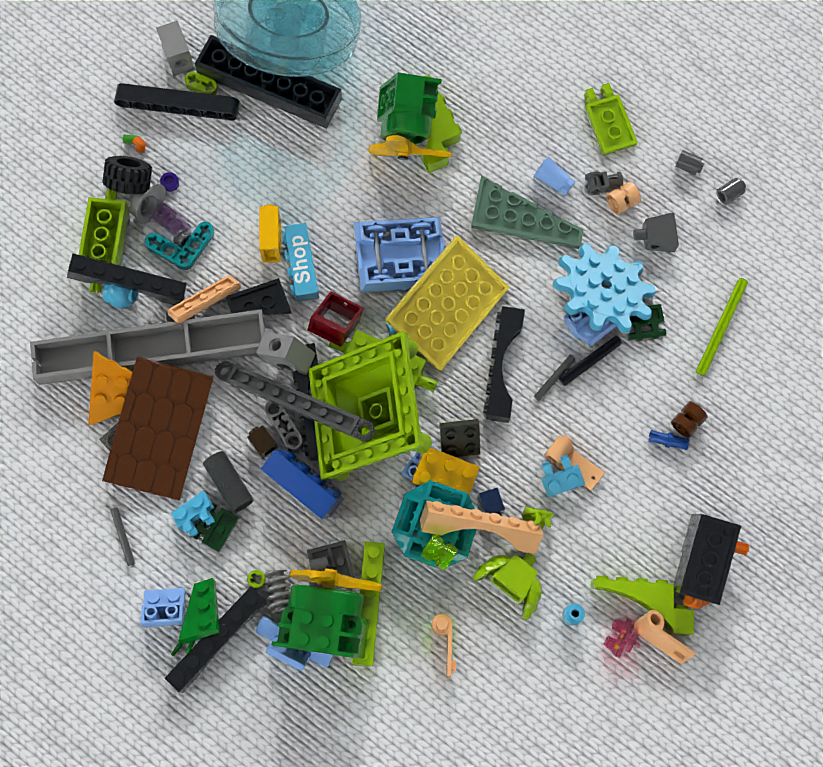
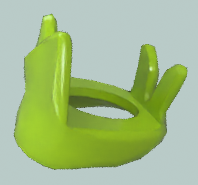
M527 506L524 507V511L521 514L524 521H534L535 525L540 524L541 529H543L545 524L550 528V519L554 517L553 512Z

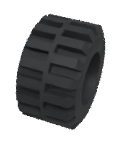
M108 157L105 159L102 183L107 188L119 193L143 194L150 188L152 166L135 157Z

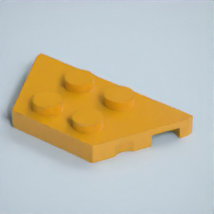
M97 351L93 352L88 425L121 414L132 376L131 370L119 366L117 362L103 357Z

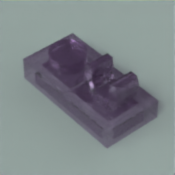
M166 203L160 204L155 209L156 211L151 214L152 218L173 236L181 229H184L186 233L191 229L190 224Z

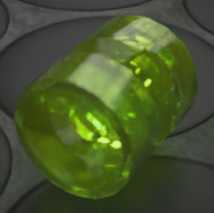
M434 534L421 553V556L429 561L435 560V566L445 571L459 549L450 543L445 545L444 540L437 534Z

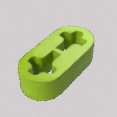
M190 72L185 76V83L188 89L198 93L217 94V83L213 79L197 72ZM196 79L197 82L190 83V80ZM210 86L213 87V89H211V88H210L209 90L206 89V87H210Z

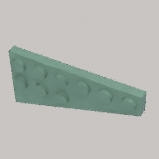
M481 175L471 228L579 249L581 246L583 235L582 228L565 219L561 220L552 215V212L539 208L537 204L514 192L503 189L501 185L494 184Z

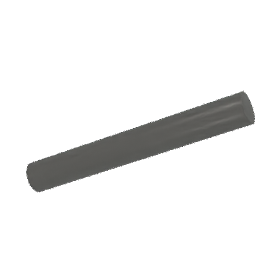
M569 355L534 395L536 400L540 401L575 361L574 356Z
M116 507L110 511L127 566L135 564L119 509Z

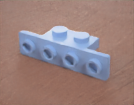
M264 616L261 617L256 633L271 640L266 650L267 654L301 671L308 660L314 661L326 668L329 666L333 657L331 654L272 646V641L277 642L279 627H277V622Z

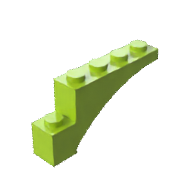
M439 91L438 101L435 104L437 110L436 117L432 119L431 134L425 148L449 152L448 146L460 142L462 130L459 124H455L453 120L454 115L451 109L446 107L445 97L443 94L440 95ZM421 155V160L428 173L447 166L449 157Z
M596 576V579L591 580V589L615 593L636 602L648 611H658L663 616L664 625L668 628L670 635L690 636L694 634V610L688 609V606L676 605L674 608V584H668V580H656V583L648 582V579L645 578L628 581L627 577H616V580H609L608 576Z

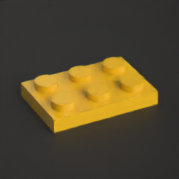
M430 448L428 452L421 454L411 482L421 486L431 480L470 495L480 467Z

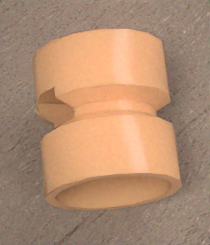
M627 182L620 186L619 190L615 189L606 195V199L611 210L619 215L626 211L628 207L639 204L641 202V195L632 182Z

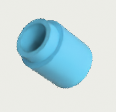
M570 604L562 612L563 621L570 626L581 623L585 617V611L579 604ZM572 610L577 613L576 618L572 616Z

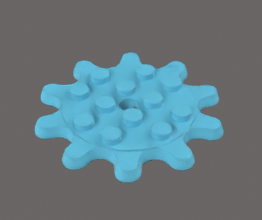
M587 243L579 247L578 251L581 259H574L568 255L559 258L558 264L567 271V277L556 278L553 281V287L556 290L569 293L571 300L564 307L568 314L574 315L578 312H585L590 317L589 325L593 330L600 331L605 322L611 321L623 333L630 332L632 328L631 316H637L643 320L651 318V309L643 303L642 299L654 297L656 288L654 285L643 283L639 279L638 275L643 272V264L641 262L625 263V261L619 258V249L616 246L607 248L605 254H598ZM601 284L609 285V289L603 288Z

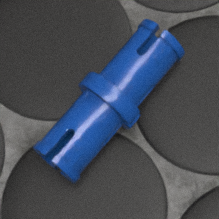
M653 430L650 431V438L648 439V442L663 444L667 448L671 446L684 450L688 449V442L690 441L689 438L675 436L671 432L666 434Z

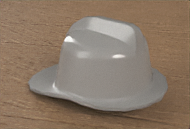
M156 184L147 192L134 195L129 212L137 217L139 223H148L161 207L166 197L165 187L161 184Z

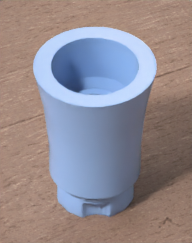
M549 156L533 176L557 192L560 191L563 195H566L575 184L570 175L563 171Z

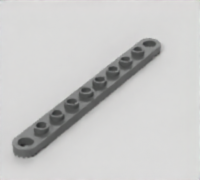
M221 361L214 369L215 375L221 381L357 440L368 442L376 434V429L370 421L236 364ZM228 367L227 373L222 375L221 370ZM364 427H369L370 432L364 436L361 435V430Z

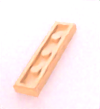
M228 275L168 309V316L180 324L241 289L240 283Z

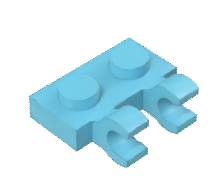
M568 454L561 457L564 470L559 472H553L550 461L542 463L546 476L542 477L541 480L548 498L585 485L579 466H572Z
M204 491L171 513L178 528L185 530L191 537L198 534L194 522L199 518L203 522L205 521L208 526L215 522L210 513L214 506Z

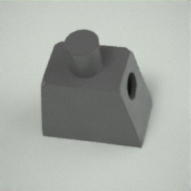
M668 213L645 219L642 229H634V240H644L646 250L675 252L679 246L675 214Z

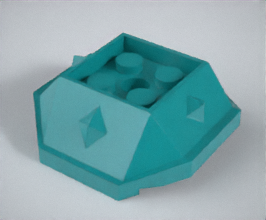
M430 480L405 493L392 529V534L404 557L443 570L468 558L477 529H461L444 535L422 532L420 518L426 501H438L450 506L458 505L470 510L475 508L468 493Z

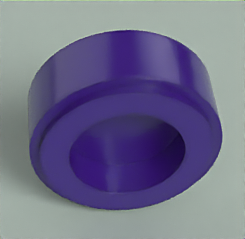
M167 172L161 176L160 184L165 187L166 191L172 192L179 187V179L176 174Z

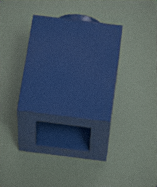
M498 487L478 494L482 512L496 513L502 516L501 514L504 513L505 507Z

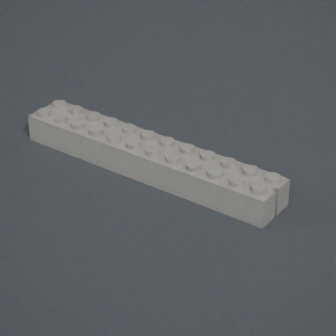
M262 309L189 319L180 324L175 321L30 342L31 358L34 361L32 362L33 379L39 385L92 378L94 351L99 352L103 357L117 362L119 366L126 367L132 372L137 357L176 366L256 354L266 332Z

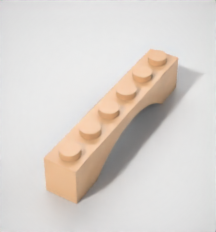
M426 501L420 518L421 530L425 533L444 535L461 529L486 530L505 538L517 551L536 554L543 537L540 524L535 525L534 521L519 520L516 517H504L496 513L481 512L477 509H465L458 505H445L438 501Z

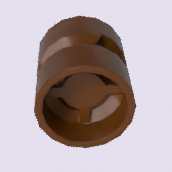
M689 401L682 408V413H678L673 418L671 425L682 436L690 438L697 430V426H701L708 418V415L699 405Z

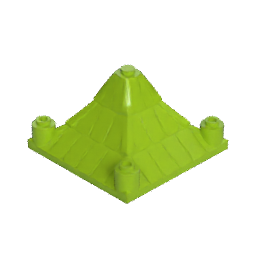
M399 332L309 368L312 397L370 421L376 429V434L372 440L362 442L314 421L321 480L335 479L344 481L351 471L409 451L421 454L426 453L431 448V437L420 430L410 360L417 354L418 345L414 340L408 338L407 332ZM364 427L361 430V435L368 434L370 432L369 427Z

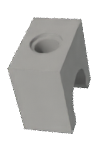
M178 21L156 27L173 76L194 70L190 51Z
M271 332L264 333L256 354L278 370H283L285 365L305 375H307L316 354L294 336Z

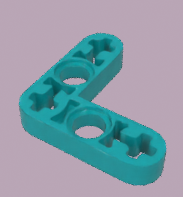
M201 222L182 248L156 233L148 234L145 238V244L149 251L182 270H188L193 267L213 238L214 229L209 222ZM208 228L209 233L205 232L203 234L202 229L206 230ZM156 240L157 243L161 246V248H159V246H157L156 244H153L151 246L150 241ZM193 242L200 243V247L197 250L190 248ZM167 248L174 249V253L170 256L165 255L164 251ZM188 257L189 262H184L182 264L181 259H186Z

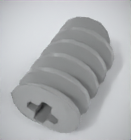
M273 570L264 574L266 578H270L265 584L271 586L266 589V593L272 594L267 597V601L272 602V604L267 606L269 610H273L271 613H282L288 607L289 599L286 596L290 595V591H287L286 588L291 586V583L285 582L286 579L290 578L289 575L284 574L287 570Z

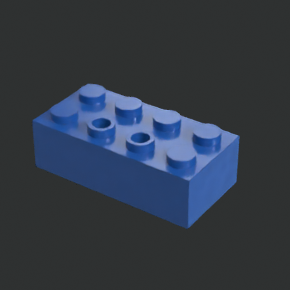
M274 450L261 467V470L319 518H330L344 500L340 496L342 493L334 486L331 488L325 484L327 481L321 480L319 474L314 475L309 465L304 462H298L296 460L297 456L290 450Z

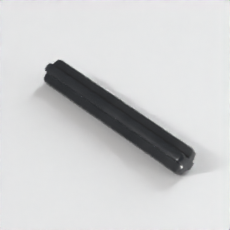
M618 336L611 338L561 375L559 378L560 382L564 386L568 385L622 344L621 339Z

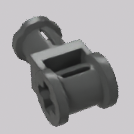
M596 171L585 175V180L588 181L589 195H598L608 192L609 188H620L623 185V175L621 172L607 175V172Z

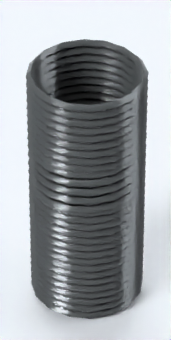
M224 451L211 455L203 462V466L232 513H237L253 503L252 495L245 484H243L244 482H242Z

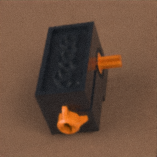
M691 514L674 581V591L685 595L684 605L696 609L702 608L709 604V602L720 605L734 553L747 556L749 551V544L737 541L741 525L704 514Z

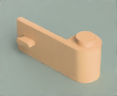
M558 436L544 454L545 457L558 468L564 470L561 457L568 454L572 466L578 465L585 481L583 486L592 491L605 472L576 452L572 445L573 441L570 438Z
M651 610L635 621L634 629L640 637L680 664L695 656L696 652L662 630L664 618L658 611Z
M438 614L432 620L431 628L436 635L447 636L446 677H451V671L456 673V660H452V620L446 614Z

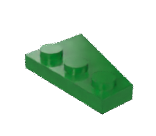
M213 578L195 583L178 639L181 645L220 633L216 581Z

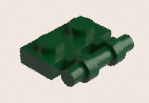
M661 304L648 305L652 312L649 320H643L637 316L630 317L634 333H628L629 341L636 340L638 342L646 338L659 339L661 336H666V329L658 328V324L665 322ZM650 326L651 330L642 331L641 327Z
M212 502L214 509L210 513L215 522L212 523L208 530L204 528L206 522L200 519L198 524H195L198 534L192 538L197 540L200 534L205 535L202 543L220 553L240 518L224 508H221L219 513L216 514L214 511L217 505Z

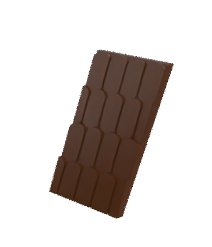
M137 357L102 481L180 501L213 376Z

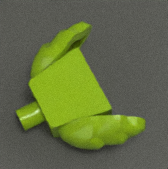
M526 553L523 559L517 555H514L512 558L508 555L493 556L487 562L481 564L472 576L474 582L493 575L489 581L520 604L524 600L522 609L523 620H528L532 613L537 610L538 601L542 595V588L539 579L536 577L538 572L532 567L536 561L532 554Z

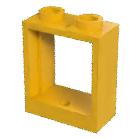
M271 204L259 207V250L263 263L281 262V218L278 206Z

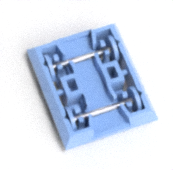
M440 217L354 222L361 293L410 290L445 249ZM386 232H390L389 236H383Z

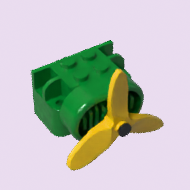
M397 72L380 86L377 121L381 122L380 136L386 142L370 145L368 149L370 154L398 156L397 159L408 160L409 155L452 157V152L415 145L430 138L432 119H435L437 111L435 107L438 101L437 86L442 83V79Z
M325 566L327 568L325 571L290 570L289 577L300 581L322 585L323 588L298 584L291 586L288 607L283 610L280 623H277V627H279L277 642L272 641L271 645L364 659L368 634V622L361 616L364 596L359 593L336 590L334 587L381 591L383 585L338 574L337 570H335L338 567Z

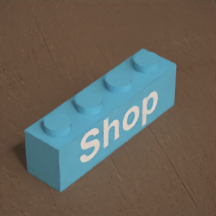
M306 223L284 226L285 233L281 234L283 245L287 244L288 250H285L286 262L290 261L291 267L287 269L289 279L293 278L294 285H290L292 296H296L297 302L318 299L319 292Z

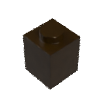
M263 425L260 428H253L249 432V436H247L248 441L262 459L278 448L277 443Z

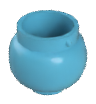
M104 284L103 299L107 304H111L115 308L127 309L138 299L139 292Z

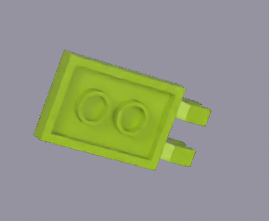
M610 83L602 85L600 91L603 98L597 100L593 88L586 89V93H584L586 100L584 108L603 156L636 146L638 142L619 94H613Z

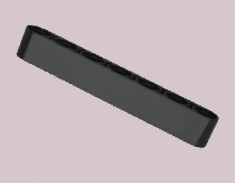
M125 83L117 85L114 103L124 108L230 121L237 119L240 101L237 98Z

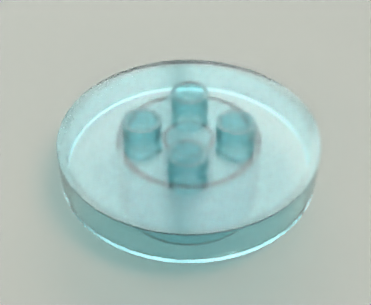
M215 0L214 28L218 39L227 51L253 68L283 76H312L331 71L341 66L352 56L358 44L361 28V11L356 0Z

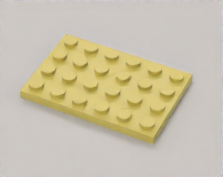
M455 236L386 317L385 321L397 333L407 332L408 338L417 343V352L437 371H441L510 287L459 236Z

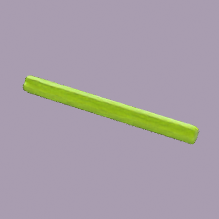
M739 278L696 369L698 375L705 376L747 287L748 280Z

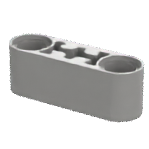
M268 401L265 405V412L284 445L293 453L300 452L304 445L302 437L284 407ZM278 407L280 410L277 414L269 413L270 409ZM280 419L287 425L290 433L287 434L284 428L281 427ZM292 439L299 440V444L295 447L290 446L289 442Z

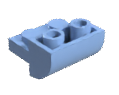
M578 312L574 315L566 314L563 317L566 326L578 341L580 339L583 340L590 347L617 326L615 323L607 321L604 323L602 330L595 331L590 327V317L585 312Z
M185 588L144 591L141 626L145 628L183 625L186 615Z

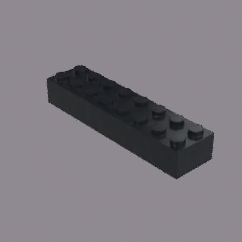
M210 35L194 63L197 73L213 79L216 83L326 129L342 100L340 88L214 35Z

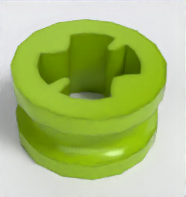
M254 570L249 573L247 581L254 589H260L265 585L266 577L261 571ZM252 576H262V579H260L261 583L258 585L252 583Z

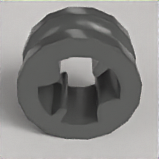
M181 229L174 236L173 242L175 244L178 243V246L182 248L191 235L189 233L186 234V231Z

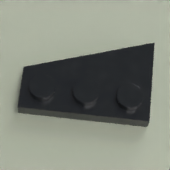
M279 278L226 297L231 314L261 309L263 315L292 314Z

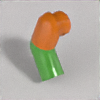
M123 135L124 144H134L138 153L146 151V142L140 136Z

